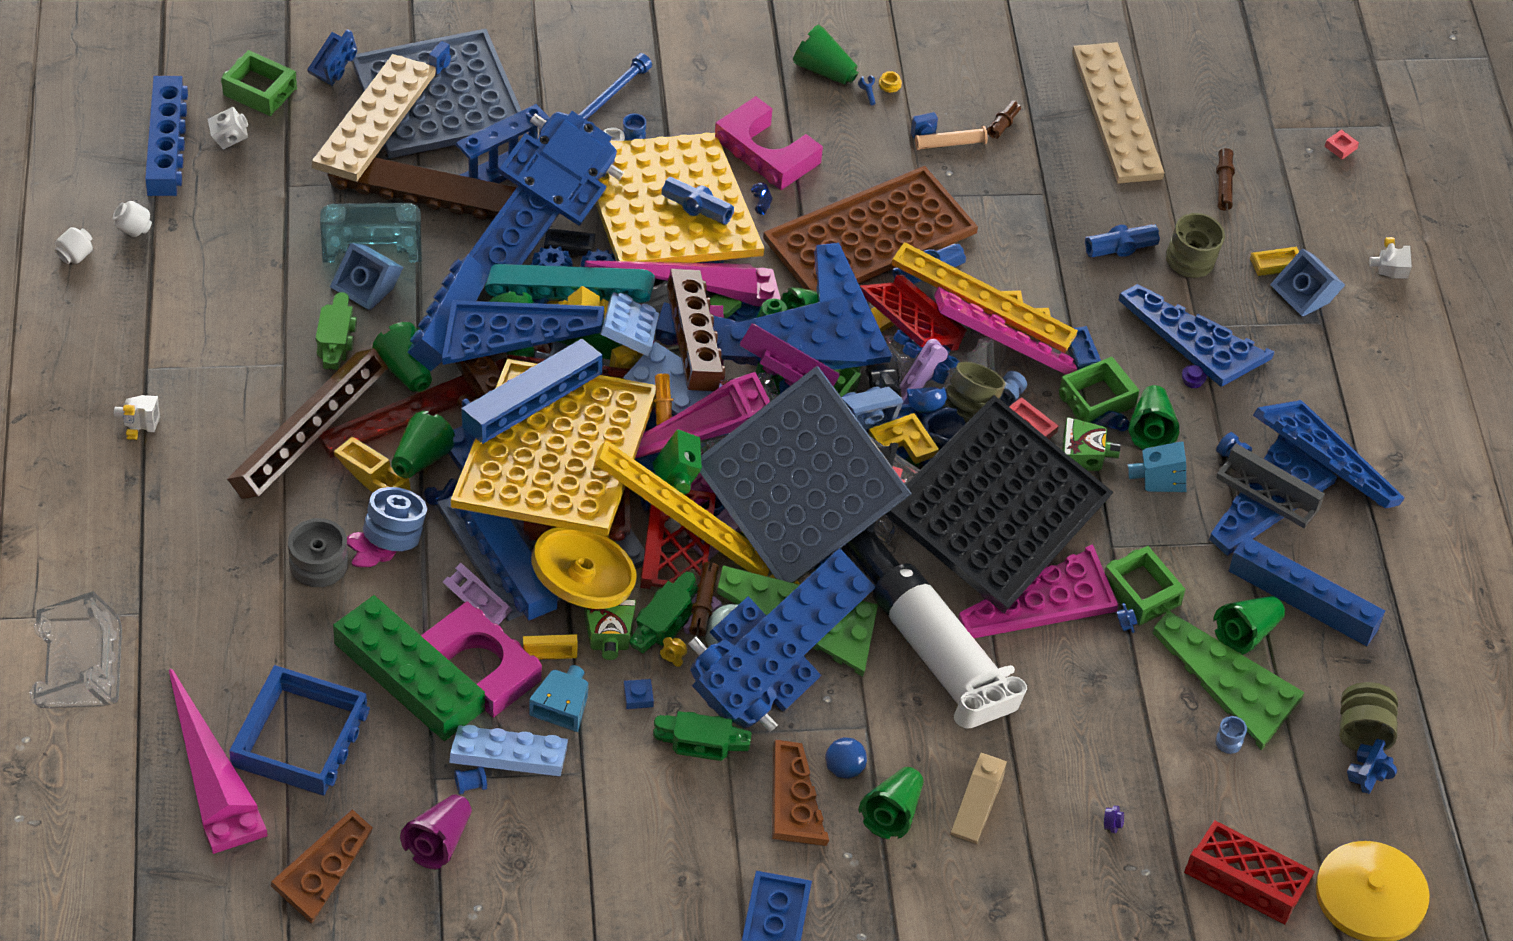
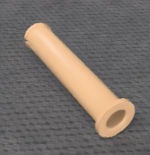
M985 126L974 130L915 135L916 150L974 143L986 145L988 141Z

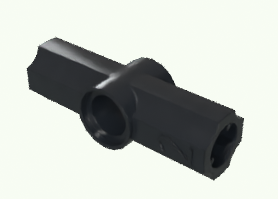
M887 363L866 366L870 388L880 387L881 389L890 387L901 397V388L898 384L895 368L890 369Z

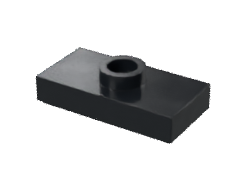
M549 228L545 236L544 249H548L551 245L553 249L561 247L562 251H568L571 255L586 256L588 250L593 252L596 234Z

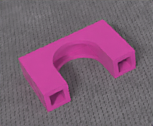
M755 96L716 122L715 137L719 139L721 146L732 152L736 158L749 165L753 171L762 175L770 184L783 190L821 164L823 146L807 134L781 149H767L753 142L752 138L771 126L773 108Z
M468 601L421 635L448 660L470 648L487 649L500 658V666L477 684L485 691V711L493 718L541 682L542 665L538 658L534 655L530 656L523 650L517 640L508 637L498 624H493L485 617L481 609L473 607Z

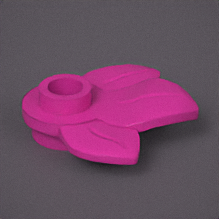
M362 532L352 533L347 537V545L357 552L352 560V566L373 567L379 561L386 562L391 560L397 552L374 545Z

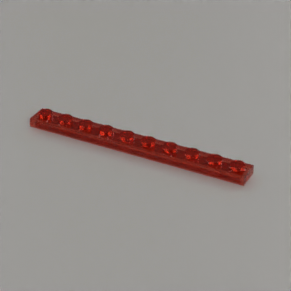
M548 344L534 346V352L538 351L547 354L551 352ZM508 356L495 361L501 373L507 359H509ZM531 358L529 363L539 364L541 362H534L533 358ZM463 375L324 431L319 436V441L330 458L335 456L334 451L351 437L366 444L407 427L409 420L417 412L429 411L427 414L434 416L458 406L457 400L464 394H470L473 399L477 397Z

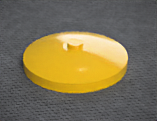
M556 527L544 532L538 538L532 551V566L542 584L563 600L581 607L606 609L618 606L628 599L636 583V569L631 558L617 543L604 535Z
M1373 841L1351 842L1333 850L1320 867L1315 887L1317 901L1327 919L1343 933L1362 941H1397L1407 937L1419 927L1429 905L1428 884L1417 864L1400 850Z

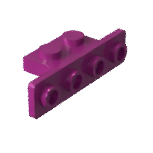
M755 324L750 325L740 342L741 347L761 358L760 364L763 365V370L774 376L776 374L786 378L784 381L790 386L816 366L821 369L832 386L835 385L839 378L838 372Z

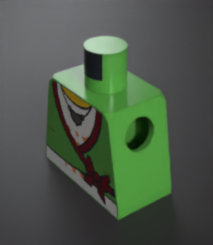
M1069 417L1066 419L1062 451L1087 471L1101 470L1104 457L1119 459L1121 444L1106 442L1107 429L1103 426Z
M626 600L618 606L606 609L584 607V620L590 648L602 650V657L604 659L614 660L618 657V650L629 649V640L632 636L635 621L636 600Z

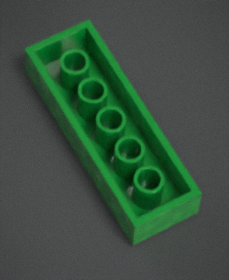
M375 595L333 624L334 644L444 742L457 732L458 725H467L485 711V691Z

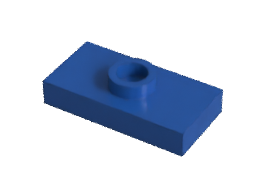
M1087 326L1074 328L1078 330L1077 336L1071 343L1068 351L1074 359L1073 362L1077 370L1101 361Z

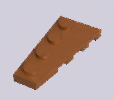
M775 739L773 744L772 839L827 846L829 837L828 833L824 831L822 823L824 819L821 810L817 806V794L815 787L812 786L810 781V769L802 743Z
M352 809L271 881V887L312 924L372 833L373 827Z

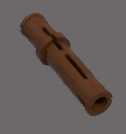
M1224 148V156L1223 150H1219V165L1216 167V174H1218L1217 206L1223 211H1227V203L1229 210L1233 207L1232 191L1235 167L1233 165L1234 153L1229 148Z
M705 562L702 565L696 602L692 604L691 608L693 617L689 632L696 636L697 628L699 627L698 637L706 635L708 618L712 615L713 611L711 603L719 566L713 562L711 571H709L710 562Z

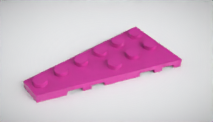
M938 286L934 296L941 314L1065 375L1077 371L1072 357L1064 353L1058 354L1054 352L1048 345L1042 342L1038 343L1026 334L1008 326L1003 318L995 314L991 316L985 313L979 306L972 303L969 304L957 295Z
M1092 544L1086 547L1085 551L1080 554H1072L1066 557L1064 562L1045 568L1005 613L985 599L960 612L958 619L973 638L1113 613L1117 611L1118 603Z

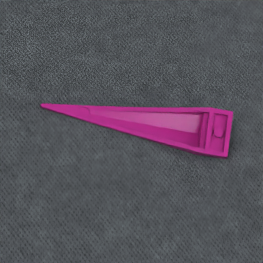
M585 261L584 265L585 267L644 269L652 272L655 278L668 281L671 269L700 270L702 280L706 281L707 291L753 306H762L768 299L781 300L773 269L754 268L751 264Z
M756 372L730 380L692 406L645 432L635 458L661 452L677 429L700 437V441L731 433L770 403Z
M170 668V680L204 834L212 853L215 854L267 837V829L256 802L177 675Z

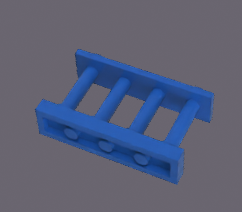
M535 104L456 142V146L468 158L469 171L460 175L494 183H501L507 180V178L498 173V170L517 145L518 137L528 132V135L537 140L538 127L530 123L531 118L535 113L546 121L550 117ZM508 142V152L498 156V146ZM489 151V161L478 166V156Z

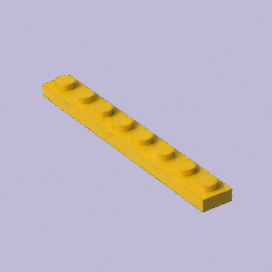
M905 242L892 259L893 266L936 288L939 286L957 295L969 304L972 303L979 306L985 313L991 316L995 314L1003 318L1006 324L1063 353H1066L1077 336L1078 330Z
M607 440L600 445L594 461L595 465L748 572L768 576L770 569L748 539Z

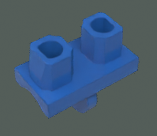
M1376 739L1373 746L1361 744L1357 751V760L1364 763V765L1351 763L1347 770L1349 781L1361 784L1363 793L1370 794L1377 780L1382 782L1384 779H1392L1397 773V768L1393 764V758L1387 756L1383 751L1384 740Z

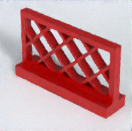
M896 275L893 283L860 285L865 299L920 347H924L928 340L936 339L941 345L949 347L951 351L958 350L967 329L959 322L941 314L938 305L904 275Z
M690 490L689 493L685 494L694 502L698 499L710 500L709 508L706 510L714 515L715 493ZM652 504L650 506L640 588L651 589V586L663 587L667 581L674 583L683 572H689L692 569L701 578L702 567L700 570L698 565L708 562L710 544L705 542L703 545L700 542L702 541L700 537L697 538L694 533L682 525L681 528L671 534L664 526L665 522L671 519V517L666 516L664 512ZM686 531L693 541L682 548L675 537ZM663 533L667 536V538H665L664 540ZM671 541L678 552L667 558L661 551V548ZM697 545L703 552V556L694 562L686 551ZM682 555L690 566L679 572L671 562ZM661 557L664 562L659 565ZM668 566L676 576L670 580L658 579V571Z
M1214 820L1197 848H1194L1190 854L1184 873L1285 925L1315 871ZM1216 831L1225 836L1228 841L1217 842L1213 834ZM1245 846L1251 849L1253 854L1242 855L1239 847ZM1232 848L1235 856L1224 857L1221 849ZM1213 850L1217 858H1214L1203 851ZM1270 859L1276 862L1278 867L1267 868L1264 860ZM1257 861L1260 869L1249 870L1246 862ZM1239 863L1242 871L1228 864ZM1296 872L1305 878L1293 881L1289 873ZM1282 874L1285 882L1275 883L1271 875ZM1264 876L1267 884L1253 877ZM1289 889L1293 898L1279 890Z

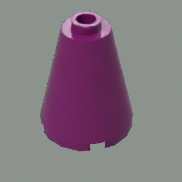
M451 795L409 821L400 833V841L405 852L409 849L414 855L412 859L425 868L436 870L446 865L450 861L472 813L469 801L463 796Z

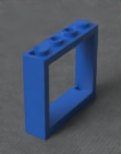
M274 665L229 750L230 762L234 768L324 796L328 787H333L336 782L339 765H344L349 752L348 747L351 742L355 743L361 721H366L370 707H367V695L354 689ZM282 690L351 711L320 774L251 753Z

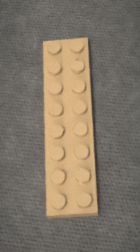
M1118 42L1073 46L1072 53L1117 183L1163 180L1164 170Z
M392 54L314 157L312 168L357 182L436 74V67Z

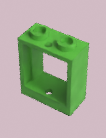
M250 50L242 57H239L236 63L221 78L224 96L268 116H271L297 89L296 71ZM250 71H253L275 82L263 92L241 82V80Z
M1113 357L1062 376L1059 388L1060 398L1073 410L1074 416L1081 421L1092 424L1136 407L1140 392ZM1104 380L1117 397L1090 407L1078 390Z
M1149 546L1140 550H1133L1126 557L1113 560L1105 567L1104 573L1115 598L1121 605L1125 603L1127 610L1133 609L1139 626L1182 605L1186 589ZM1141 566H1144L1164 589L1144 600L1138 596L1122 577Z

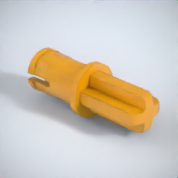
M666 373L655 376L656 399H653V402L656 404V426L672 418V402L674 399L670 395V376Z

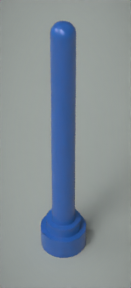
M639 53L632 59L631 67L579 115L587 120L637 74L646 73L652 67L650 58L644 53Z

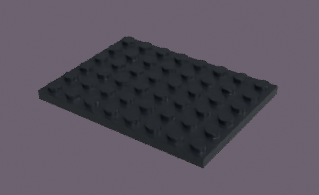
M994 395L906 484L912 494L885 515L1001 612L1005 613L1110 498L1113 491Z

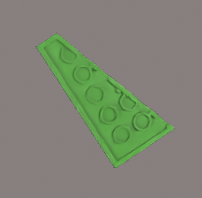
M723 566L716 593L735 604H740L749 596L767 616L799 585ZM861 601L812 648L828 653L834 657V661L841 665L842 663L847 664L855 669V673L863 677L878 605Z
M1167 611L1154 627L1153 634L1172 655H1177L1185 664L1184 668L1190 674L1194 673L1201 681L1200 685L1227 714H1232L1245 722L1247 732L1256 740L1255 744L1261 751L1303 698L1304 692L1170 611Z

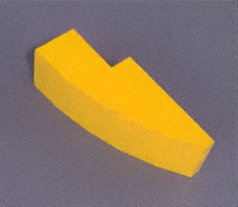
M351 437L334 451V455L372 493L386 487H397L411 491L409 478L398 476L393 468L390 467L388 458L354 437Z

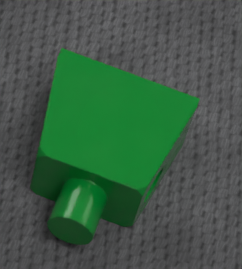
M677 429L652 464L658 477L684 495L690 492L691 483L701 471L700 437Z

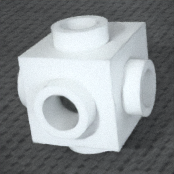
M234 107L208 119L210 134L223 150L248 138L246 129L248 127L247 119L242 113L239 114Z

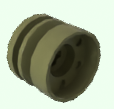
M1189 213L1179 218L1166 250V260L1170 267L1178 274L1191 278L1203 277L1212 272L1225 240L1223 227L1213 217L1203 213Z
M960 362L957 364L950 380L952 385H948L946 389L947 399L942 408L957 409V413L967 423L994 395L1000 399L1006 383L999 374L983 365L973 362Z
M1373 682L1356 683L1347 687L1341 696L1339 727L1341 742L1349 749L1358 751L1361 744L1373 746L1376 739L1385 741L1383 751L1390 749L1397 739L1398 697L1396 693L1385 685Z

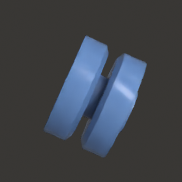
M397 487L381 488L373 492L364 521V536L374 545L390 551H405L417 546L427 512L425 501L419 495Z

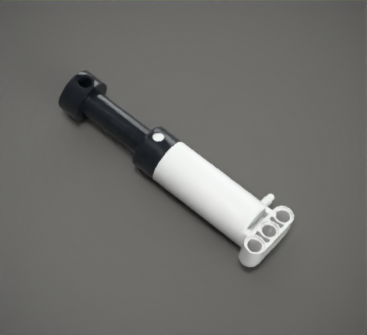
M862 531L845 544V547L876 584V588L873 590V598L958 704L954 720L959 726L973 728L1019 709L1027 691L1026 683L1018 677H1008L1015 672V668L1012 665L1001 668L996 667L915 565L909 563L899 564L874 531L872 536H868Z

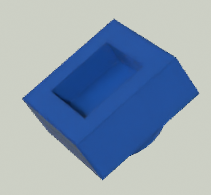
M441 41L429 54V65L436 67V75L443 68L448 67L451 61L450 44Z
M935 112L913 116L911 135L914 140L915 135L936 134L938 117Z
M651 679L624 681L626 709L651 708L654 706Z

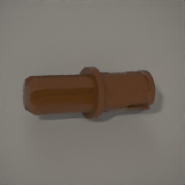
M1011 101L1003 111L998 112L996 119L987 128V134L993 139H998L1003 131L1013 124V118L1021 110V105L1016 101Z

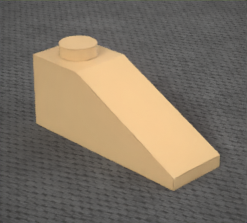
M982 752L980 753L951 831L952 836L974 844L978 843L1002 784L1007 761Z

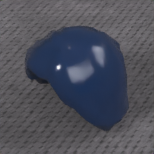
M949 407L929 412L920 419L921 424L939 451L966 424L964 418L957 413V409Z

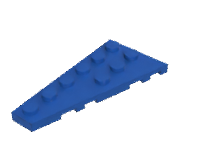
M840 244L817 245L814 257L815 273L818 282L816 286L818 302L845 296L866 359V366L890 362L892 354ZM822 362V364L833 370L859 367L855 363L833 365V362Z
M1138 284L1121 292L1118 301L1194 365L1201 367L1203 372L1220 387L1273 358L1274 351L1268 348L1264 351L1254 346L1255 342L1248 338L1242 340L1232 335V330L1199 314L1195 317L1185 312L1186 308L1179 304L1173 306L1164 302L1163 296Z
M845 296L713 329L718 334L717 348L721 349V360H736L737 358L753 359V361L761 360L760 357L740 346V342L750 325L755 324L819 362H833V365L855 363L857 366H866V359Z
M452 300L442 363L445 365L601 333L605 314L604 306Z
M1302 400L1258 407L1254 412V417L1366 494L1378 505L1386 509L1399 506L1405 497Z
M1280 434L1264 457L1266 461L1321 492L1333 485L1337 478L1323 464L1311 458L1309 454ZM1249 483L1250 488L1263 490V487L1258 483ZM1240 492L1233 500L1227 513L1222 516L1211 532L1209 540L1228 556L1237 549L1246 536L1253 539L1284 517ZM1279 495L1271 496L1273 501L1285 503L1284 498Z

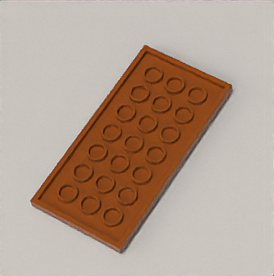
M922 166L767 230L763 233V239L804 289L817 291L816 286L818 282L815 273L814 257L817 245L839 243L859 284L896 268L892 265V259L904 242L921 251H936L977 234L978 226L927 167Z

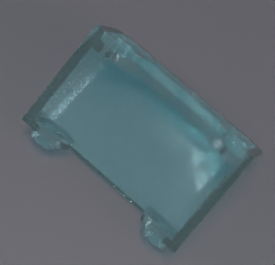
M410 203L328 204L321 209L320 227L323 263L335 262L336 255L341 251L346 253L350 243L397 244V253L406 252L409 256V262H422L421 212L418 206Z

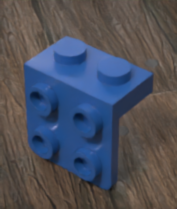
M347 29L342 37L331 32L307 69L308 73L333 86L336 80L339 81L345 72L346 64L348 61L351 62L357 54L352 31Z

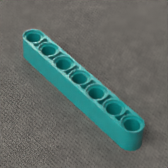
M495 264L490 268L485 291L493 297L508 292H515L516 296H523V292H526L532 296V299L547 297L546 299L568 300L572 293L581 286H584L599 295L600 301L602 299L609 301L613 292L630 296L636 303H646L651 298L655 275L644 269Z

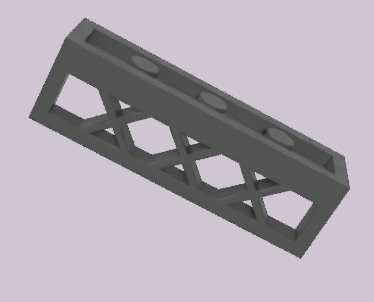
M1238 444L1233 446L1228 461L1216 476L1220 481L1304 529L1320 510L1325 495L1323 492ZM1233 469L1240 473L1241 477L1233 478L1226 473ZM1249 483H1258L1263 487V490H1254L1250 488ZM1279 495L1284 498L1285 503H1277L1272 500L1271 496ZM1301 508L1307 511L1308 514L1303 518L1294 513L1293 509Z

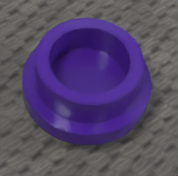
M1189 365L1182 371L1183 382L1190 388H1199L1206 381L1207 375L1199 366Z
M1114 805L1113 808L1107 807L1105 810L1104 829L1110 830L1111 833H1117L1118 828H1123L1124 812H1120V807Z

